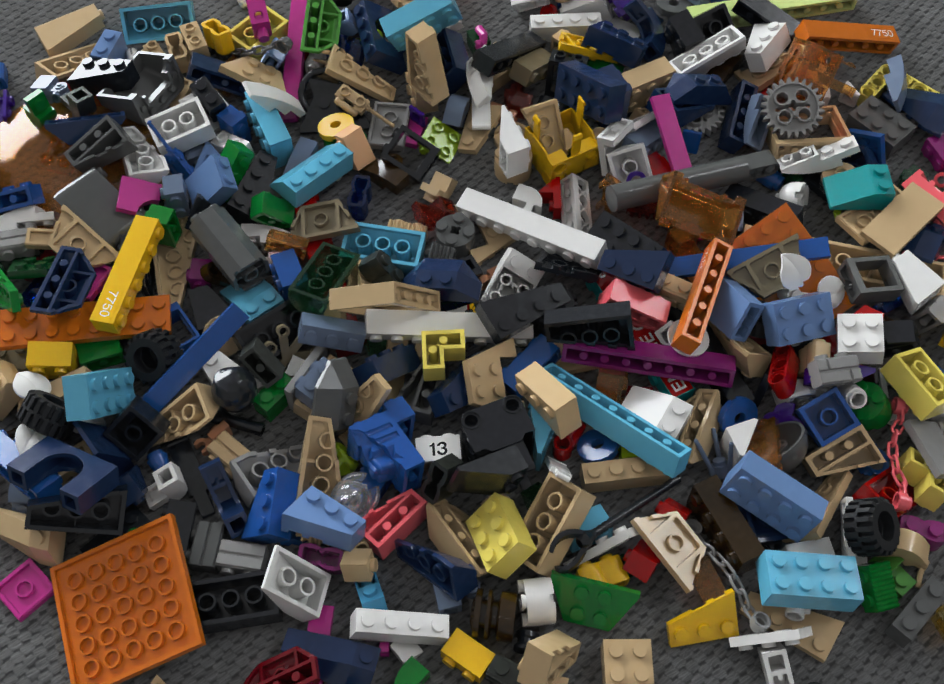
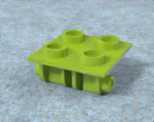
M433 116L422 138L439 148L441 154L438 158L450 164L458 150L461 134ZM422 145L419 146V152L422 155L430 152Z

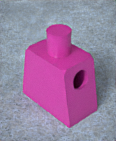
M246 0L254 38L259 39L261 43L268 42L269 37L272 36L265 0ZM261 12L262 15L255 16V13Z

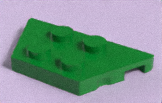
M555 570L551 572V580L563 621L609 632L640 598L641 591L568 573H558Z

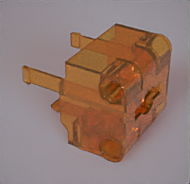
M794 37L787 52L790 55L786 54L778 70L780 74L776 75L773 83L779 86L780 79L786 83L788 77H790L792 82L798 77L800 83L806 79L805 85H809L812 82V90L819 88L816 95H823L819 101L823 100L828 88L852 98L857 89L834 79V76L841 63L854 69L856 66L853 63L842 61L844 56L816 42ZM828 57L831 58L829 64L826 63ZM802 95L796 96L800 101L805 100V97Z

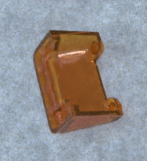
M676 170L664 174L660 181L655 217L659 221L658 224L663 227H674L709 242L716 237L733 245L747 199L737 196L733 200L728 198L726 194L718 195L689 183V179L683 178L684 174Z

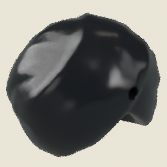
M240 366L226 367L218 370L214 375L211 386L212 398L215 403L232 413L242 412L249 408L258 394L255 377L249 370Z

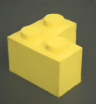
M464 329L421 331L424 381L445 380L444 361L465 360Z
M910 446L898 459L900 470L903 472L908 484L914 487V502L920 507L935 512L944 503V479L934 478L919 451ZM900 474L896 475L897 479L903 482Z

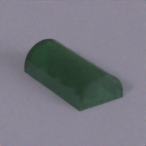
M323 241L288 288V298L291 304L301 313L323 314L329 306V289L343 286L358 264L360 254Z

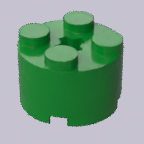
M861 380L855 384L866 392L867 403L862 408L852 409V411L866 431L881 429L892 417V404L877 384Z

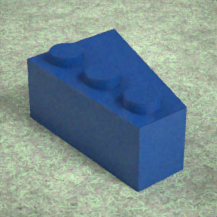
M281 467L264 470L241 539L261 545L290 540L291 531L289 530L288 533L281 531L282 513L296 500L299 473Z

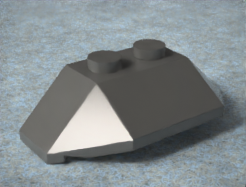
M345 357L327 361L326 368L321 373L314 388L311 411L313 416L331 418L335 439L346 432L349 426L354 423L359 384Z

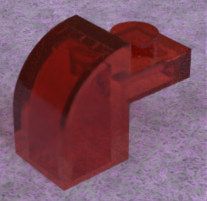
M515 81V84H511L510 89H505L504 105L507 106L508 110L513 109L517 111L516 118L526 120L520 109L533 105V95L523 93L524 86Z
M441 196L430 205L417 201L411 205L414 218L418 222L423 223L424 226L426 225L428 231L435 230L437 221L443 217L457 212L453 201Z

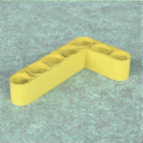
M887 64L882 65L861 87L859 91L860 96L856 103L857 106L871 95L878 99L887 90L884 75L890 73ZM907 74V88L939 93Z

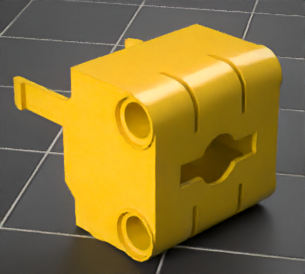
M578 96L577 111L569 108L560 112L563 129L568 128L574 134L570 157H567L562 149L551 154L547 153L539 142L541 120L536 114L532 118L534 121L533 131L530 126L524 129V138L528 139L531 145L532 163L546 185L555 177H560V180H562L571 173L577 174L599 164L597 139L593 130L583 118L586 103L581 96Z

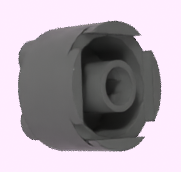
M461 212L447 215L437 221L435 229L436 243L455 248L457 250L455 259L467 257L469 250L473 249L475 245V227L473 222Z

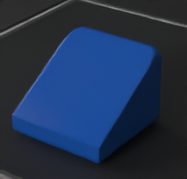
M683 129L682 136L687 152L697 154L702 132Z

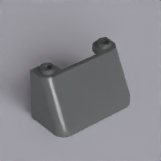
M138 51L131 60L140 76L139 81L132 90L120 91L116 94L110 88L102 89L96 95L100 104L113 112L125 111L127 119L141 126H147L144 119L164 111L184 88V77L173 54Z
M93 166L59 190L53 198L61 206L63 204L66 205L118 252L117 245L121 242V235H127L135 216L115 211L119 191L106 178L108 176L106 171L100 166L98 168ZM140 208L136 215L144 216L146 210Z

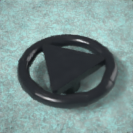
M326 67L311 70L303 77L299 84L298 99L306 112H308L310 107L305 99L308 82H310L314 95L335 94L342 86L312 79L313 77L326 74Z

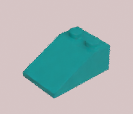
M867 164L824 177L822 180L830 210H883L893 201L896 195L887 164Z

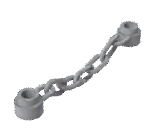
M688 519L686 521L703 544L711 549L710 552L705 551V554L720 566L729 578L730 584L738 595L741 607L749 618L750 629L755 633H764L770 627L771 619L764 612H756L750 603L744 585L731 564L700 535L702 525L695 519ZM715 555L722 560L721 563L715 558ZM728 566L733 574H729L725 567ZM735 579L737 580L741 588L737 589L736 585L733 582ZM744 594L747 604H744L741 595ZM750 609L754 613L753 616H751L748 612Z

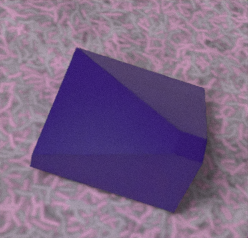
M410 105V119L424 128L425 114L413 105Z

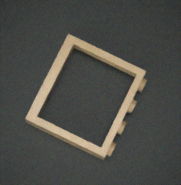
M836 105L821 107L825 112L820 115L823 117L822 121L818 122L819 125L828 124L835 137L779 140L776 133L772 134L774 128H769L765 139L775 159L813 144L817 150L825 145H830L845 137L852 136ZM799 114L801 119H808L806 114ZM786 116L779 117L783 122L789 121Z
M397 281L329 289V310L365 316L366 309L375 308L440 311V291Z

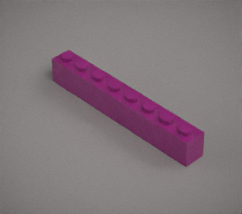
M635 340V351L627 350V347L617 346V349L608 348V345L595 344V347L577 342L575 345L563 344L562 362L732 388L736 373V357L733 355L705 351L697 357H686L676 352L671 346Z

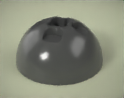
M786 421L776 424L758 434L749 443L746 453L751 450L784 473L790 472L803 461L807 453L808 436L806 429L802 423L797 421Z

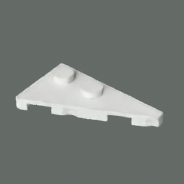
M624 525L613 531L614 536L608 538L606 535L596 540L597 545L587 550L580 564L598 557L627 542L629 538L640 534L634 527L627 529ZM572 558V559H570L569 561L563 563V565H564V566H565V565H568L570 562H572V560H573L574 558Z

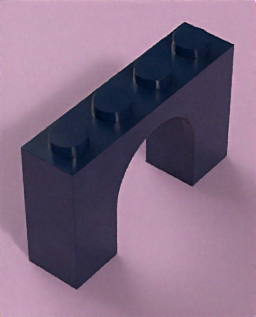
M361 0L355 6L353 12L366 62L402 75L407 69L403 53L406 50L398 52L377 31L379 29L385 34L379 19L393 12V10L368 0Z
M50 436L45 437L7 464L10 483L26 491L51 474L62 471L79 473L59 490L62 507L80 516L120 484L118 466Z

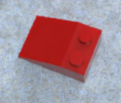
M889 467L864 483L852 495L853 499L884 497V499H888L890 504H892L894 494L899 491V487L891 474L892 468ZM909 484L907 486V494L909 497H912V507L910 510L905 511L895 510L898 519L918 505L914 502V487Z

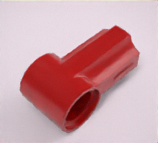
M582 420V426L562 440L558 435L554 438L552 452L555 459L566 461L571 457L572 450L586 429V425Z

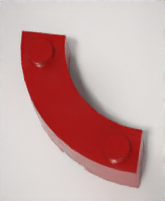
M670 497L664 502L660 501L654 510L657 514L678 511L685 521H687L692 513L690 509ZM641 538L633 550L631 548L627 550L622 559L626 561L622 569L647 583L656 571V566L661 561L644 539Z

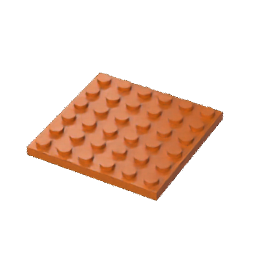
M172 513L49 568L71 684H120L206 645L176 518Z

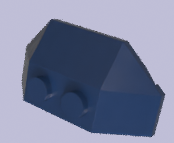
M673 73L664 91V94L670 93L673 104H732L727 86L715 74Z
M125 111L46 120L44 126L46 130L68 145H73L106 115H109L120 125L126 117Z
M61 245L29 309L30 312L55 315L82 308L97 275L81 248Z
M424 258L402 281V283L440 291V301L479 303L482 283L464 260Z

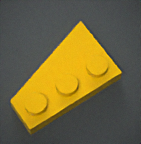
M730 588L724 591L725 594L715 599L711 598L705 601L704 605L694 610L690 609L667 621L666 628L669 646L673 648L739 636L734 590Z

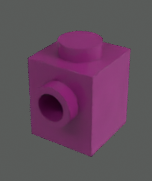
M192 258L190 269L186 271V281H189L191 289L206 285L212 288V283L206 282L200 274L201 266L212 262L211 259Z

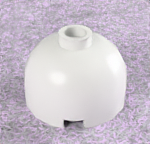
M790 182L784 185L780 192L776 193L775 197L804 207V205H808L809 187L806 185V182Z

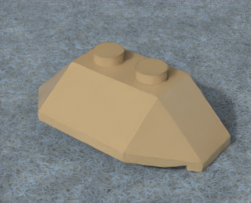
M699 388L695 395L686 401L694 407L691 417L680 434L678 441L692 449L687 464H694L703 460L694 443V439H698L707 457L713 445L711 429L715 428L717 433L720 427L718 415L721 404L720 391L718 389Z
M446 499L434 505L427 503L428 534L439 552L460 558L465 563L471 564L477 571V577L488 574L465 522L469 516L456 506L449 504Z

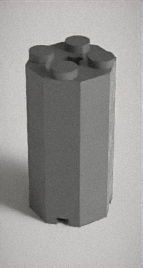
M212 204L207 209L191 217L189 228L192 237L236 291H240L239 288L248 291L264 280V272L266 271L268 274L270 271L268 260L224 207Z

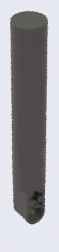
M764 150L609 185L606 187L605 197L609 209L612 212H617L770 176L779 170L780 165L770 150Z

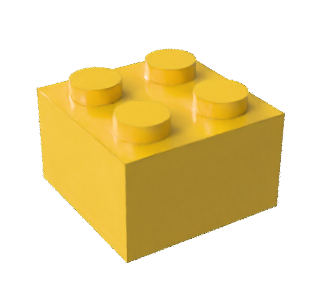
M28 341L26 367L29 371L39 373L49 380L57 379L78 369L79 357L73 342Z

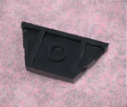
M334 94L314 95L300 128V134L318 133L317 126L319 122L330 114L349 113L335 104L334 100L336 98ZM359 114L355 117L352 116L354 123L361 126L362 130H369L370 123L364 114L362 116Z

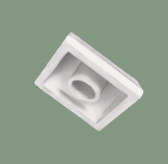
M644 143L624 145L606 154L614 184L626 182L627 176L633 171H640L646 177L653 176ZM634 176L631 180L640 179L641 177Z
M753 418L725 429L719 447L723 456L728 460L729 442H733V467L745 455L758 419Z

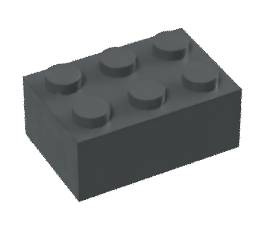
M873 95L849 113L845 122L848 129L854 128L885 134L886 160L910 141L917 127Z

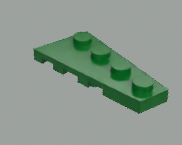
M0 269V307L12 313L21 312V306H23L22 294L18 293L17 288Z

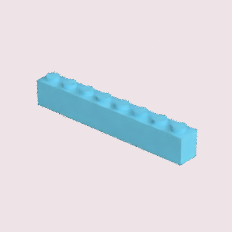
M553 362L543 367L577 397L580 418L583 422L672 479L686 469L692 451L690 447Z

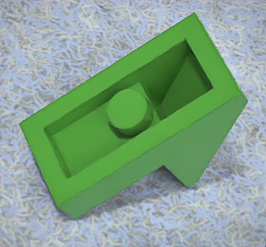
M873 557L868 562L885 560L891 562V571L893 572V580L897 590L896 594L899 599L917 583L900 566L904 561L903 558Z

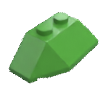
M307 0L300 51L320 54L323 50L332 49L334 44L338 46L342 13L333 0Z

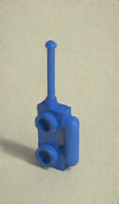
M147 121V125H149L168 152L164 157L169 171L172 175L182 173L185 181L194 172V167L188 164L181 150L176 147L174 149L171 146L169 147L151 123L152 121Z

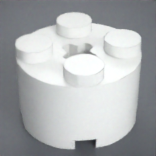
M551 577L517 580L518 594H522L518 598L519 612H524L521 613L522 627L555 624L556 603L553 600L554 589Z

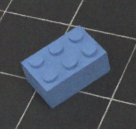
M813 292L762 303L765 305L762 311V319L767 346L782 347L837 334L830 292Z

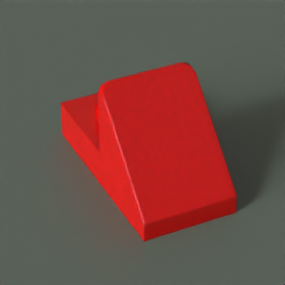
M555 177L538 192L542 197V203H549V212L553 213V219H561L560 177Z

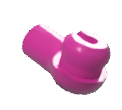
M482 25L476 26L475 32L479 36V40H475L474 43L475 48L479 49L484 44L487 45L488 33Z

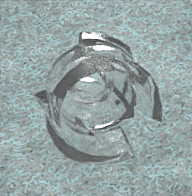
M352 472L344 476L335 485L330 497L360 517H364L370 509H375L378 505L380 489L379 486H375L368 490L367 484L362 483L367 473Z

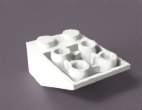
M502 105L499 166L508 179L528 171L531 145L529 140L524 138L521 127L514 122L512 112H508L505 105Z
M508 247L498 263L481 301L535 289L545 271L534 269L535 262L516 249Z

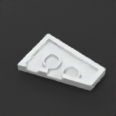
M805 626L794 630L783 629L770 633L734 636L729 638L730 647H738L739 651L752 650L753 645L761 644L762 648L776 647V642L785 641V646L800 644L799 639L813 636L811 626Z

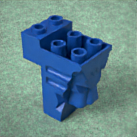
M403 396L387 400L383 403L381 413H375L370 418L361 422L357 421L349 426L347 442L348 456H351L356 461L360 460L363 466H367L371 478L376 479L377 482L382 483L392 480L395 489L400 494L409 489L415 490L421 487L425 460L411 443L416 414Z

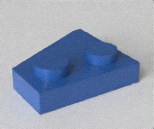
M854 128L848 129L851 135H854L859 147L865 145L872 148L878 164H886L885 134Z

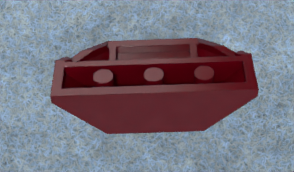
M295 646L259 663L246 678L244 684H319L320 673L317 656L299 646Z

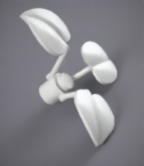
M793 253L781 254L780 279L785 288L777 292L780 300L808 294L807 292H801L798 288L804 285L803 282L811 276V265L805 257ZM829 275L821 279L817 291L830 292L832 308L834 309L842 302L845 296V285L838 277ZM802 342L795 343V344H791V345H792V347H796V346L800 345Z
M24 371L16 374L13 381V390L19 397L25 399L29 390H41L50 393L51 384L45 376L39 373ZM102 417L92 420H82L83 422H88L101 426L107 425L106 421ZM23 423L20 424L15 433V442L19 454H23L47 436L30 429ZM75 427L73 432L79 433Z

